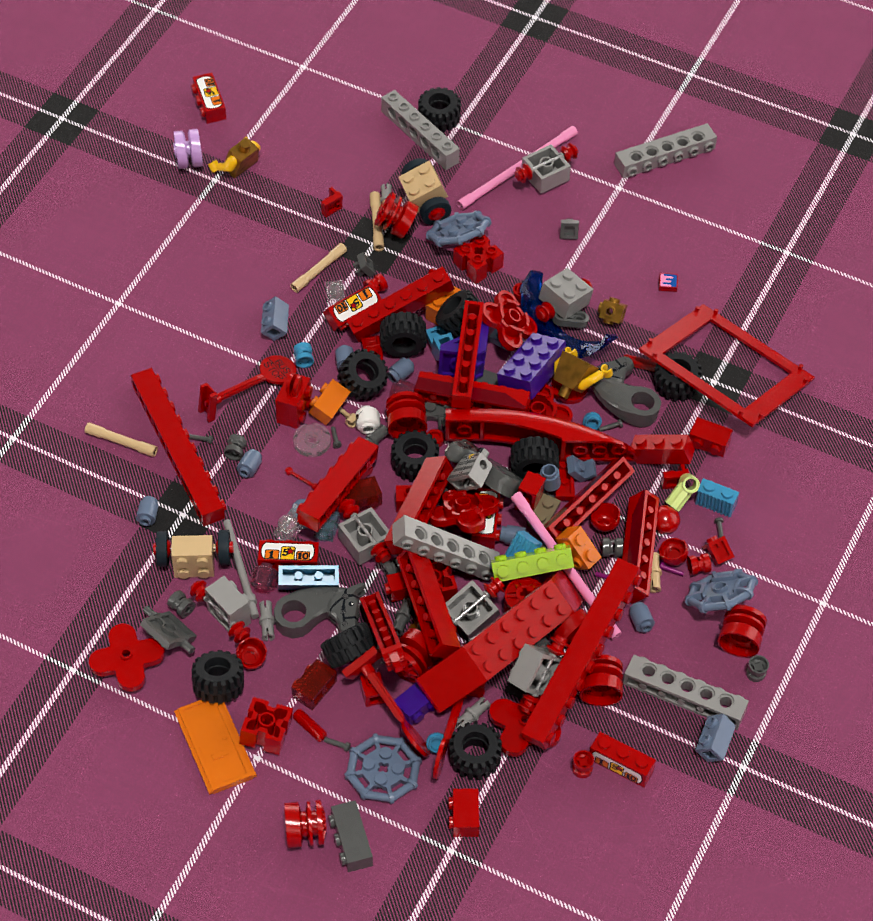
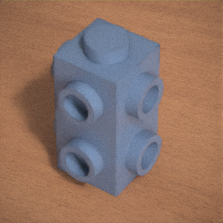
M275 296L263 304L261 333L273 341L287 334L289 304Z
M724 714L708 716L695 751L707 762L724 760L736 725Z

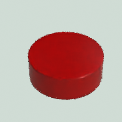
M432 429L426 433L431 434L432 438L437 440L439 447L444 444V434L442 431Z

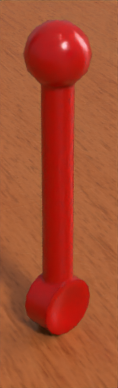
M291 467L285 469L286 475H293L310 485L313 490L317 487V483H312L293 472Z

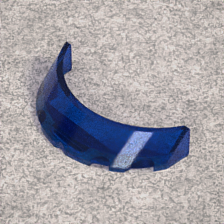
M531 270L520 287L521 310L523 313L527 312L536 322L537 333L566 340V347H570L572 351L576 349L578 358L591 356L618 338L616 334L607 333L600 341H583L563 332L552 319L542 322L536 317L535 309L543 303L539 299L543 273Z

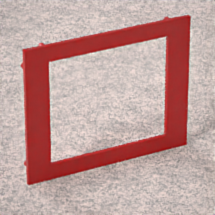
M704 304L696 306L694 311L655 338H649L648 342L639 348V352L751 427L758 424L815 378L803 369V364L797 366L718 314V309L713 311ZM712 322L788 372L789 375L746 408H743L664 354L707 323Z

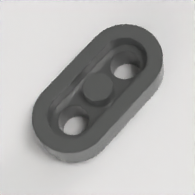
M578 311L567 319H563L555 312L552 321L560 327L584 328L588 325L589 315L583 311Z

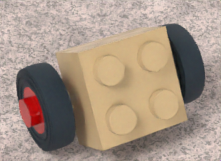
M417 158L409 161L402 168L399 179L409 201L419 206L417 213H420L422 221L425 224L434 225L433 223L436 220L449 217L451 206L446 199L448 195L430 160Z
M219 530L216 544H213L212 535L172 536L171 545L167 531H158L156 543H153V554L156 555L157 566H168L169 556L171 555L174 578L181 579L188 577H214V552L218 555L219 565H230L231 553H234V543L230 539L229 530Z

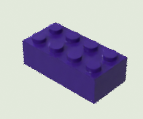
M532 333L497 373L498 386L503 385L509 388L530 391V400H532L554 375V362L561 356L562 351H565L566 340Z

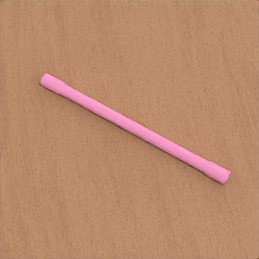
M571 126L537 150L551 144L556 148L563 142H567L576 136L578 131L574 126ZM522 160L472 193L459 199L456 202L460 210L465 209L474 203L475 200L512 177L516 167L522 169Z
M521 492L515 493L511 497L514 504L524 514L548 549L554 548V545L557 543L533 512L528 501ZM575 568L563 569L591 607L595 596ZM616 624L613 626L612 640L622 634Z

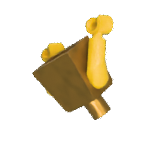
M245 136L243 140L239 141L238 144L228 151L224 163H218L216 159L209 163L208 166L212 173L217 170L228 172L235 179L258 162L261 147L257 142L250 141Z
M566 347L565 351H562L561 356L554 362V380L562 384L558 395L568 399L572 390L582 393L603 379V377H612L613 370H608V365L603 364L600 371L598 367L578 358L576 349L572 351L570 347Z

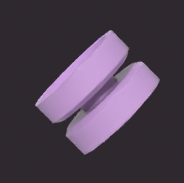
M198 129L188 130V141L185 140L183 131H174L173 146L178 169L188 168V157H191L193 167L203 166Z

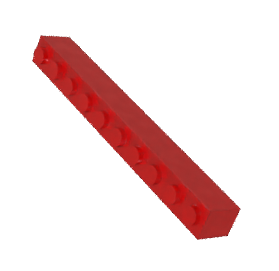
M152 367L132 374V387L203 527L225 519L224 511L227 510L223 499H219L216 485L211 484L210 473L208 470H204V462L201 456H197L194 442L190 443L188 430L186 428L183 429L180 415L175 414L174 403L172 400H168L169 396L166 388L161 387L160 384L162 383L159 374H155Z
M617 558L570 646L521 732L524 740L546 750L548 745H552L558 726L562 727L566 719L565 714L567 710L571 709L575 703V695L583 689L586 675L593 671L596 657L601 656L605 645L603 644L607 638H611L614 632V624L616 621L619 622L621 620L625 604L630 603L635 586L638 587L642 581L640 567Z

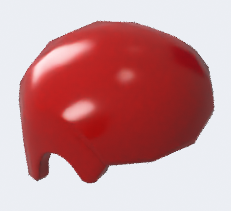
M601 503L591 513L590 522L599 531L609 532L614 530L620 522V509L612 503Z
M659 506L656 530L660 534H671L676 531L681 522L679 513L670 506Z
M668 538L662 542L659 548L661 560L670 566H678L684 563L689 554V548L685 540L678 538Z
M247 637L238 644L235 655L241 659L244 669L256 670L263 665L266 659L267 648L262 640L256 637Z

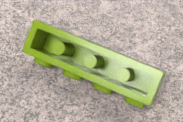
M565 543L556 544L554 548L546 549V547L536 548L534 552L530 553L519 551L514 553V556L509 557L499 555L495 556L494 560H491L494 579L498 577L501 581L574 567L571 547Z

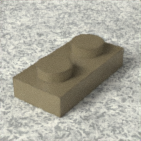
M543 493L534 510V513L543 525L556 514L561 505V500ZM527 521V526L534 529L529 521Z

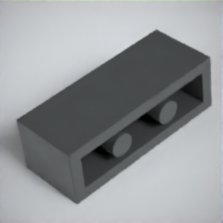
M356 800L331 806V815H328L330 827H335L336 834L333 835L336 847H341L342 853H339L342 866L346 865L348 873L373 866L372 852Z

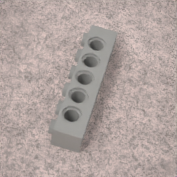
M393 90L381 97V112L441 167L448 170L459 163L460 148L397 91Z
M707 123L616 152L614 165L624 179L712 151L716 147L717 136Z
M406 515L392 524L393 545L482 578L483 580L489 581L491 580L490 577L494 578L491 560H494L495 556L500 555L498 551Z
M633 655L624 674V685L706 718L712 715L724 714L736 725L735 730L739 729L749 700L744 699L740 695L731 694L720 687L711 686L703 680H696L683 672H676L663 664H656L642 656Z

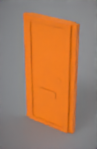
M199 700L174 711L209 795L257 777L244 745L239 744L240 736L224 702L223 704L216 702L211 704L209 701Z

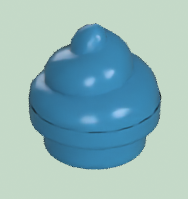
M589 412L583 417L584 426L597 430L602 424L601 416L596 412Z
M432 733L426 739L427 748L432 753L438 752L441 740L444 738L442 733Z

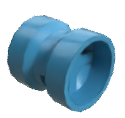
M307 342L296 344L293 349L297 367L308 368L312 366L314 358L311 344Z

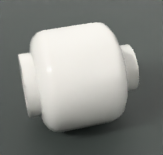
M368 405L356 411L357 429L363 434L373 433L380 427L379 411Z

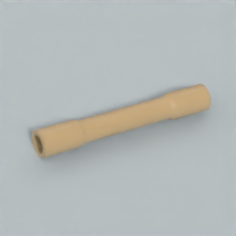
M377 191L370 193L373 247L375 251L384 250L382 224L379 227L374 224L377 211L381 205L380 193Z
M339 243L321 261L290 284L291 289L298 293L315 276L347 252L346 246Z
M90 422L85 426V433L104 438L151 457H155L158 447L109 431Z

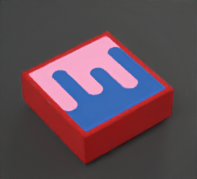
M660 273L659 291L677 292L678 274Z

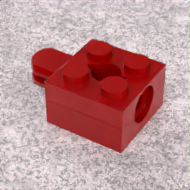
M289 372L275 399L277 423L298 429L300 424L304 423L307 410L312 407L309 405L313 400L311 396L313 391L311 378Z

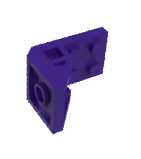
M483 321L474 381L483 377L489 326L484 324ZM460 337L441 344L438 374L455 376Z

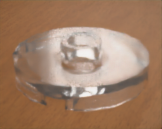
M318 423L303 424L297 428L293 436L295 450L306 457H317L324 454L331 446L329 430Z

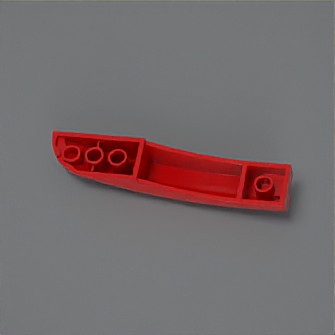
M446 408L445 441H461L466 439L468 441H491L514 445L516 441H520L522 438L540 436L553 440L558 445L560 461H567L566 457L574 455L582 461L589 459L613 461L624 456L628 462H637L636 452L630 445L603 432L565 419L510 409Z

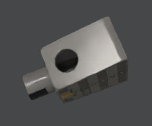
M480 447L476 453L465 455L448 476L447 480L458 491L481 488L492 468V463L487 459L489 452L485 448Z

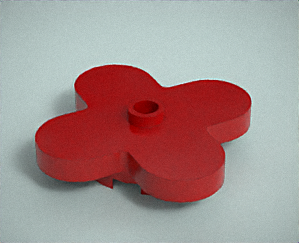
M502 290L494 297V303H484L482 321L487 326L497 329L499 342L505 349L516 351L523 343L522 338L528 339L532 333H537L538 328L536 322L528 313H523L519 308L520 304L515 296L509 291Z
M545 384L537 395L530 400L528 412L549 415L572 422V410L566 405L554 402V391L549 385Z
M451 489L443 493V505L435 507L429 522L435 527L457 525L465 533H478L486 527L485 516L492 515L498 511V499L492 495H480L476 492L473 495L468 494L466 490L458 491L457 489Z
M129 624L115 625L108 635L110 646L98 649L90 655V670L93 674L101 677L114 675L117 677L118 685L121 689L134 692L142 688L145 683V669L159 664L164 659V647L154 638L138 640L135 629Z
M524 697L522 698V700H521L520 703H524V701H525V698H524ZM498 699L490 706L489 718L493 724L504 729L500 737L502 751L508 756H520L526 752L529 745H532V743L524 740L521 734L530 714L523 712L519 703L508 699ZM559 726L555 732L554 742L552 745H548L547 748L557 745L560 741L561 728Z

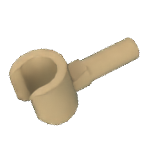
M340 407L338 411L347 418L345 420L346 425L354 428L356 426V414H350Z

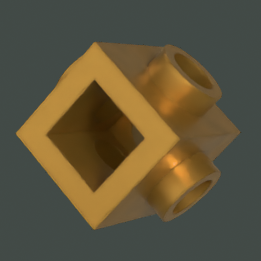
M610 297L605 299L603 302H600L598 307L599 318H602L604 323L611 325L614 322L618 324L623 323L628 305L620 303V299Z

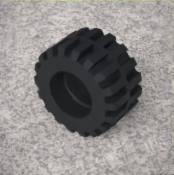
M430 88L429 91L426 90L424 94L420 95L418 111L440 131L446 132V130H452V127H456L457 123L460 122L461 100L458 98L457 93H454L453 90H448V88Z
M463 289L450 296L442 304L436 315L437 324L446 333L451 332L454 339L460 337L465 300L480 302L470 290Z
M411 312L392 313L391 316H386L381 321L380 345L386 354L392 355V357L409 358L413 355H418L419 352L426 348V323L418 314H411Z
M358 349L354 353L349 354L340 365L337 379L340 380L339 383L351 391L348 395L352 398L354 396L355 400L362 398L363 401L368 398L371 399L386 385L389 374L386 373L388 366L384 365L386 362L384 359H380L381 356L379 354L375 355L372 350L367 352V349H362L361 351ZM356 368L364 370L369 375L370 381L361 379L356 372Z
M678 351L666 353L667 357L701 379V364H698V360L696 358L693 359L691 354L686 355V352L678 353ZM656 363L653 385L660 396H665L667 400L673 399L675 402L681 400L682 402L686 398L691 399L692 395L695 396L697 394L696 389L680 378L671 376L674 374Z
M408 430L405 431V434H399L391 446L393 471H395L397 476L401 475V479H409L410 482L416 479L427 457L439 456L437 440L432 438L431 434H425V431L422 430L421 432H417V430L410 432ZM410 454H420V455H422V457H420V458H411V457H409L408 455H410Z
M530 436L516 441L511 447V472L522 480L528 471L540 474L542 467L546 464H553L559 469V448L553 440H548L546 437Z
M361 622L327 639L320 647L331 668H338L362 656L371 647H376L377 643L366 622Z
M209 651V653H203L201 657H197L192 664L193 691L202 701H209L211 704H214V702L223 704L225 701L230 702L231 699H236L238 694L242 693L244 688V670L240 658H237V655L231 654L229 651Z
M468 722L465 723L464 727L460 725L457 728V732L454 731L452 733V738L449 741L450 765L453 766V770L456 773L460 772L461 777L464 778L466 775L469 780H472L473 777L481 780L482 776L485 778L489 777L490 772L494 773L496 767L500 765L502 742L499 739L498 732L494 733L493 727L487 728V724L483 722L482 725H479L478 722H473L470 725ZM470 746H479L486 752L480 756H472L464 750Z

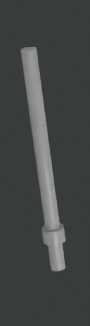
M227 519L223 521L224 528L229 530L230 539L234 543L233 558L244 594L250 600L251 618L256 619L259 617L256 606L257 599L255 594L252 593L231 521Z

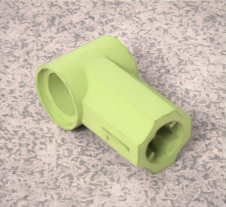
M690 473L683 474L679 479V483L665 502L679 512L690 496L699 489V480ZM693 479V485L686 488V481Z

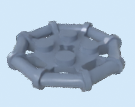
M477 210L470 213L455 212L450 217L436 220L433 223V227L426 232V238L435 242L436 246L439 247L450 244H459L460 246L475 237H482L486 228L491 225V218L482 215Z
M736 568L734 571H713L709 576L690 584V590L685 597V603L688 606L699 609L701 613L725 609L730 611L737 604L753 598V591L758 584V579L754 575L744 573L739 568Z
M374 733L372 737L356 747H351L349 750L350 757L347 772L344 776L361 795L360 798L362 800L370 799L394 804V801L412 789L416 790L418 787L417 780L422 758L417 756L406 742V738L382 736ZM380 744L393 745L395 748L393 750L389 747L380 748ZM375 745L374 751L367 755L362 754V752ZM401 749L410 760L404 761L398 754ZM357 759L363 762L362 770L355 771ZM380 766H387L386 773L384 771L379 772L378 770ZM411 767L410 777H404L405 769ZM358 778H363L368 787L365 788ZM400 783L403 784V786L392 792L391 789H393ZM383 788L387 793L374 792L372 790Z

